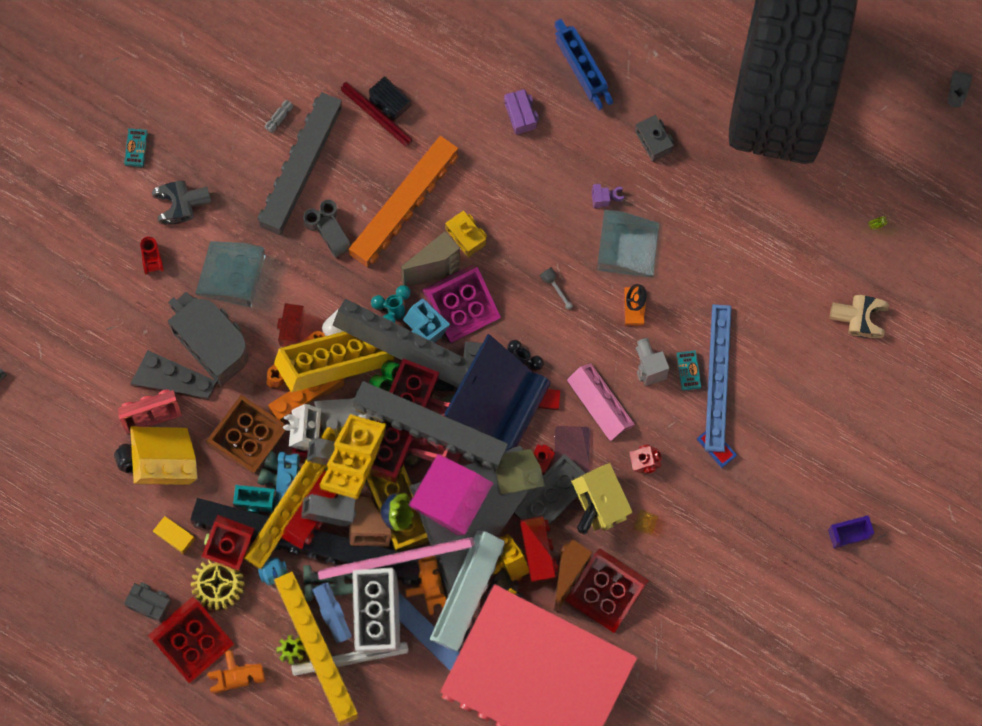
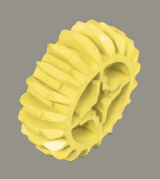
M208 559L209 565L206 566L202 562L201 566L203 569H195L199 575H192V579L196 580L191 582V587L195 588L192 590V594H198L195 599L198 601L202 600L201 605L203 607L208 603L209 610L213 608V605H215L216 611H219L220 605L226 610V603L229 602L233 606L234 602L232 599L234 598L238 601L240 599L236 593H243V589L239 588L244 586V581H239L243 578V574H237L239 573L238 570L217 562L213 563ZM221 570L231 574L233 581L222 578ZM214 571L212 578L203 581L208 573ZM218 578H219V581H220V583H222V584H219V588H218V592H217L216 587H215V585H213V584H216V582H217V580H218ZM206 587L213 590L214 598L206 596L202 588ZM232 587L230 593L221 598L222 592Z

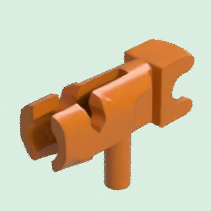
M429 556L419 560V578H421L422 584H420V587L405 590L407 597L424 594L429 614L434 613L433 607L435 604L439 603L444 608L446 603L440 573L433 571L438 568L436 556Z
M233 650L225 652L228 670H217L207 673L209 679L218 680L217 685L210 687L211 694L249 686L251 678L254 679L256 684L265 682L263 666L261 664H245L243 667H238V665H235Z

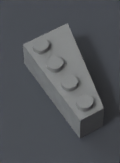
M355 398L314 401L315 407L321 409L320 424L323 433L327 427H331L340 434L350 414L355 416L364 415L357 412L353 407ZM368 413L365 414L368 415L372 421L377 422V420L373 418V415H370Z

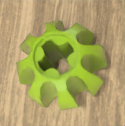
M287 635V641H284L282 638L278 642L282 646L276 647V654L283 653L279 657L283 663L289 659L288 664H295L294 659L298 658L301 661L303 656L300 653L306 651L304 646H299L302 643L300 637L293 640V635ZM289 646H292L294 648L293 653H290L288 651Z

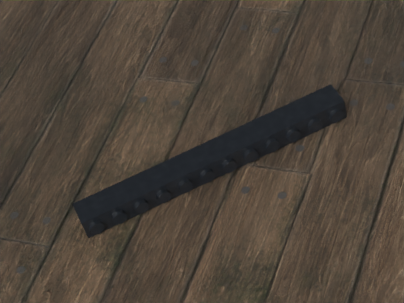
M197 498L190 521L197 529H212L217 515L255 528L250 542L253 543L269 517ZM319 530L313 532L315 535L309 545L305 544L303 549L298 548L282 537L274 550L286 549L288 553L297 556L301 553L307 555V558L318 561V558L326 560L327 564L337 566V563L344 565L400 553L379 546L350 545L349 538ZM422 558L372 569L393 568L397 573L398 580H401L402 584L408 586L418 585L419 560Z

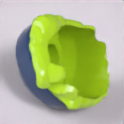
M392 494L382 504L380 508L381 518L388 528L402 531L412 523L411 518L414 516V513L409 506L410 501L407 494Z

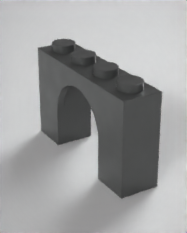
M315 438L308 444L307 461L327 466L335 450V442L321 438ZM311 494L303 499L302 518L345 527L353 523L356 511L354 510V505L357 499L341 494L337 498H327Z

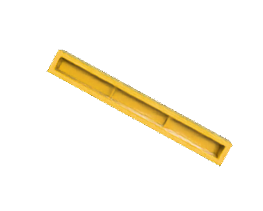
M293 572L274 579L277 590L301 639L339 726L358 719L357 711Z

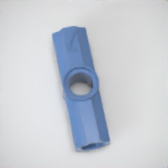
M328 582L313 588L312 590L320 605L321 614L326 625H329L336 643L352 637L345 622L341 606L336 601Z

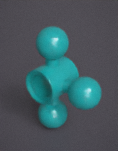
M401 285L396 289V295H391L386 300L383 296L376 295L371 299V306L375 310L387 308L388 314L382 317L395 323V320L401 319L405 315L403 300L410 297V288L406 285Z

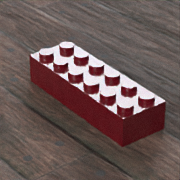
M403 358L389 393L427 409L439 380V372ZM379 422L386 424V429L369 474L396 484L415 437L410 435L409 431L405 429L398 430L393 428L389 422Z

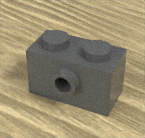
M654 115L636 124L635 133L652 162L672 153L674 141L670 135L666 134L665 125L661 119L658 120L657 116Z

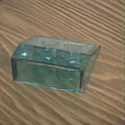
M604 210L597 270L653 277L659 223L625 212Z
M210 241L196 295L251 307L265 259L264 247L247 243Z

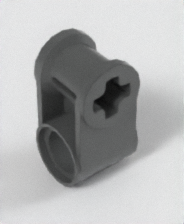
M958 70L953 71L947 98L950 106L958 108L963 105L968 95L973 74Z

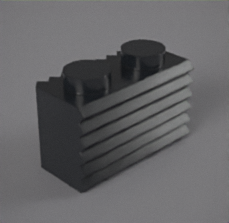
M383 76L380 81L369 89V100L372 104L380 106L383 109L382 112L388 118H393L394 121L411 107V100L386 76Z

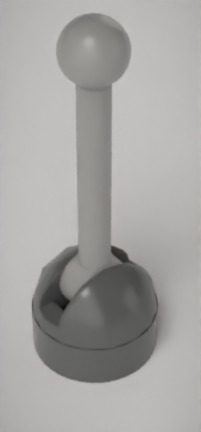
M551 267L541 273V279L545 283H552L564 301L566 309H572L573 304L568 302L555 283L556 273Z

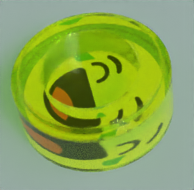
M881 216L869 221L868 225L871 230H875L887 225L888 221L886 216Z

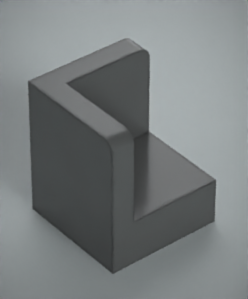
M185 292L177 300L173 297L168 303L170 308L177 313L188 303L197 300V298H193Z

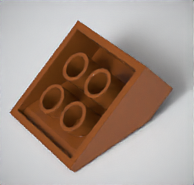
M240 395L207 439L208 447L226 459L255 474L286 432L283 429V426L286 424L243 395Z
M573 539L569 544L567 542L564 544L558 561L560 565L554 611L556 613L565 602L592 556L590 550Z

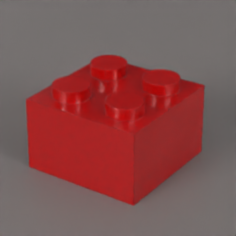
M217 515L201 557L239 571L255 528Z

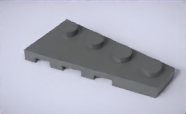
M147 350L130 384L131 386L146 387L151 390H174V393L184 394V396L209 400L217 385V381Z

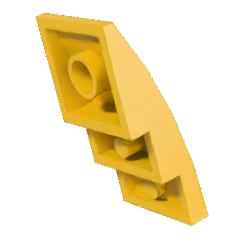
M350 414L334 443L335 450L327 463L328 469L320 483L321 489L357 499L374 463L386 424Z

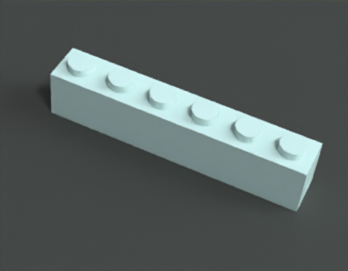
M484 531L476 532L474 537L475 545L469 548L430 638L431 641L451 650L458 651L462 646L466 630L472 624L473 614L479 608L480 598L488 587L487 582L490 575L494 573L497 559L504 550L503 545L505 541Z

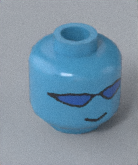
M278 557L267 559L262 569H258L261 582H265L266 585L275 584L274 579L288 573L285 561L280 562Z

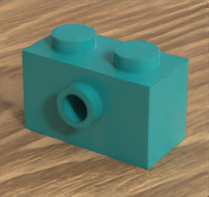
M235 485L233 506L234 508L259 514V512L273 513L275 489Z

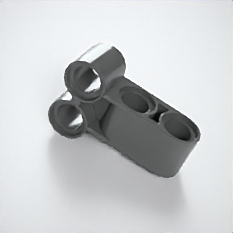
M327 199L320 204L319 211L315 209L305 211L303 219L304 225L308 230H318L331 253L336 258L349 251L351 244L335 219L337 216L336 203ZM332 208L333 211L331 213H325L324 209ZM310 217L317 218V221L313 223H310L307 220Z

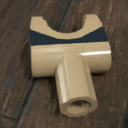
M855 295L852 306L833 302L830 319L849 322L848 333L850 335L863 338H882L885 336V330L871 322L870 314L888 311L889 304L874 297Z

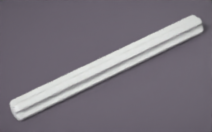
M401 642L399 651L352 652L332 656L336 667L405 654L408 653L409 649L407 642ZM310 661L292 665L294 676L315 672Z

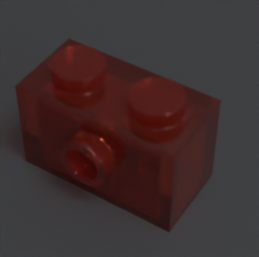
M285 303L282 318L278 319L277 329H280L278 337L279 346L286 347L300 343L305 315L304 306Z

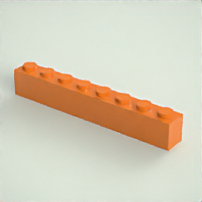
M439 136L351 245L349 255L367 268L370 264H374L378 260V254L381 250H386L390 245V239L393 235L397 236L402 229L401 225L405 220L409 221L414 214L413 210L423 204L425 195L434 190L437 180L439 178L442 179L446 175L449 165H454L458 160V147L442 136Z

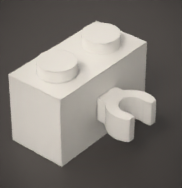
M304 404L293 409L292 414L284 416V419L290 422V424L283 426V429L290 431V447L307 451L309 442L319 438L320 408Z

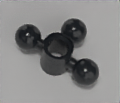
M511 340L508 343V351L525 366L529 365L535 371L542 369L544 366L542 357L538 355L531 357V354L522 348V344L518 340Z

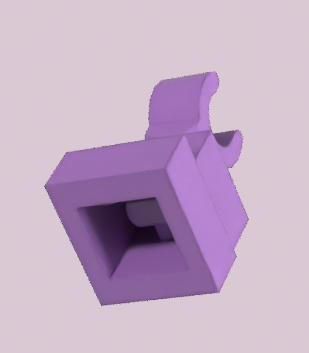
M593 184L591 190L593 207L609 206L610 199L617 202L623 201L624 196H617L616 194L617 192H622L623 188L617 187L609 191V187L601 188V184Z

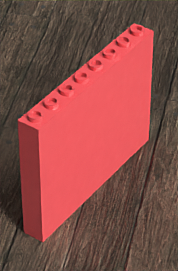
M494 584L440 693L443 694L442 698L453 703L454 700L460 702V707L469 712L472 709L479 712L478 716L487 721L489 718L497 721L496 726H603L637 657Z

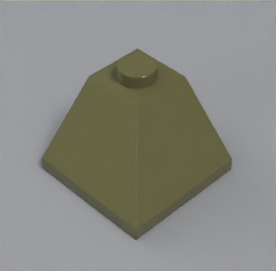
M531 449L504 454L498 469H495L500 495L544 486L541 467Z

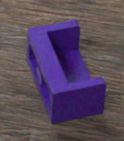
M869 515L833 524L828 529L833 548L869 540L874 535Z

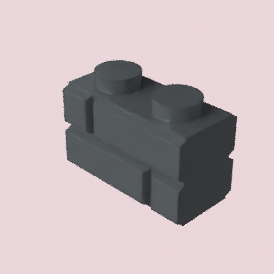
M143 582L140 585L134 583L124 602L125 607L162 623L172 603L168 598L169 595L160 590L156 593L150 590L151 586Z

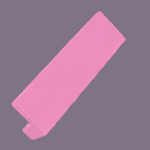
M591 363L581 366L567 379L570 386L610 441L614 440L621 432L631 429L635 425Z

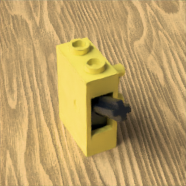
M610 463L571 481L585 510L577 526L579 533L587 534L591 525L594 531L600 528L603 531L614 527L613 522L619 524L627 520V515L633 513Z

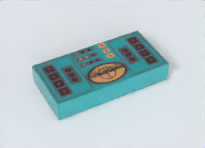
M128 128L125 166L144 167L147 130Z
M696 350L677 352L681 390L701 389Z

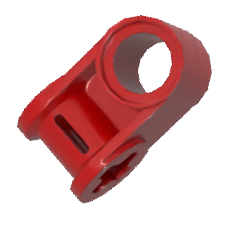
M151 236L144 237L140 242L145 275L159 270L164 272L156 240ZM146 245H154L152 250H145Z

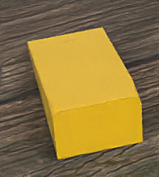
M165 516L152 531L183 555L195 541L194 536Z

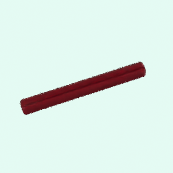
M348 82L342 84L340 90L402 145L408 147L412 143V138L352 85Z

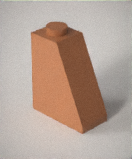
M358 496L354 505L356 516L353 523L349 524L350 545L389 546L391 538L390 528L383 522L381 514L371 498Z

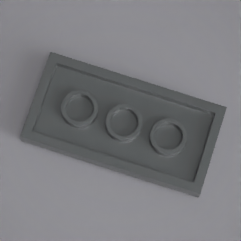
M563 454L542 476L544 486L529 489L514 511V514L520 520L544 516V520L548 519L550 526L578 497L571 481L586 473L568 456Z

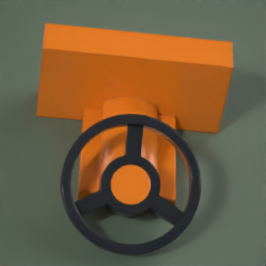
M634 284L631 287H624L625 326H644L647 293L643 285Z

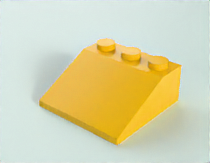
M130 427L134 484L190 485L197 479L196 458L188 428Z

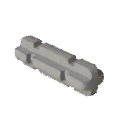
M285 100L281 104L282 107H279L273 114L271 121L269 120L265 124L267 131L273 133L277 128L276 126H279L288 115L287 112L292 110L293 104L290 101Z

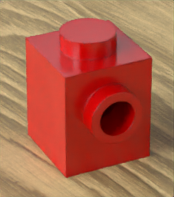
M538 444L533 454L541 467L543 476L549 469L555 457V452L545 444L542 446Z

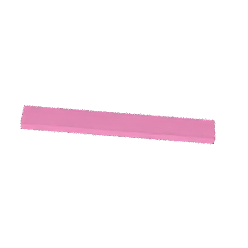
M470 537L330 567L319 571L318 576L320 580L353 573V570H367L473 547L475 542L474 538Z

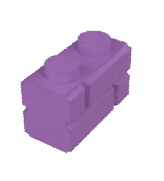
M526 89L505 94L504 103L515 134L536 129L539 117L537 111L532 110L533 99L531 94L527 95Z

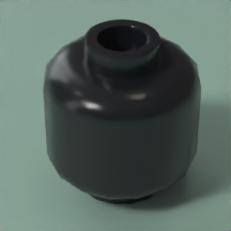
M125 443L120 445L115 451L114 459L120 471L133 473L131 444Z

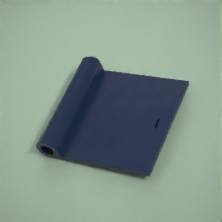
M487 334L444 416L507 443L506 450L518 446L551 381L540 374L533 373L495 338Z

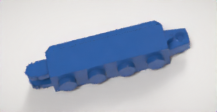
M562 19L555 21L554 26L557 30L555 33L556 43L590 102L593 101L597 109L601 110L603 109V104L599 98L603 96L606 103L612 105L613 100L608 92L607 82L575 27H566Z

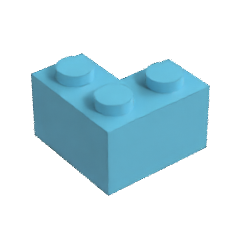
M424 298L414 304L403 319L413 329L411 332L433 343L443 336L450 325Z

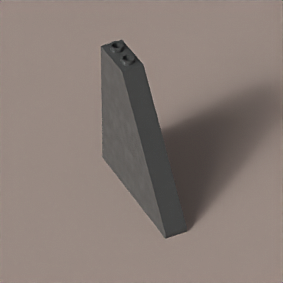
M521 446L506 450L504 454L524 449ZM478 461L463 466L486 478L493 485L465 535L457 536L419 512L430 545L433 546L470 537L474 538L477 531H484L498 537L529 489L500 495L496 470L494 468L492 470L487 469ZM421 482L410 485V489L413 496L415 495ZM469 548L434 555L437 558L438 568L448 596Z

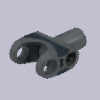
M185 181L167 183L153 189L151 192L152 197L155 199L162 198L172 202L171 208L157 217L158 222L164 225L189 221L194 218L192 207L211 203L208 187L188 191Z

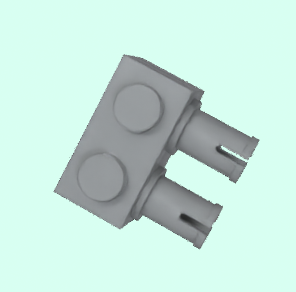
M648 338L639 340L637 342L638 346L635 348L640 358L637 371L639 381H643L644 386L666 380L669 366L663 351L653 353Z

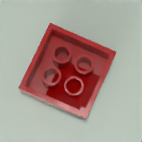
M544 516L520 520L531 581L555 577L554 572H558L556 559L552 558L550 551L554 549L552 538H547L546 531H550L548 519L544 520Z

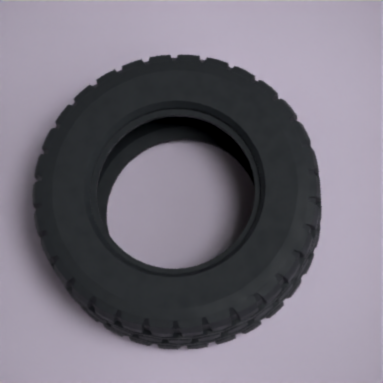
M755 0L731 112L729 146L739 151L753 152V154L757 155L763 153V156L776 159L779 157L785 161L790 159L791 162L809 164L815 161L823 145L836 102L858 0Z

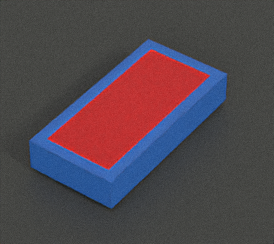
M706 431L697 438V441L704 449ZM726 442L724 452H708L721 469L737 456Z

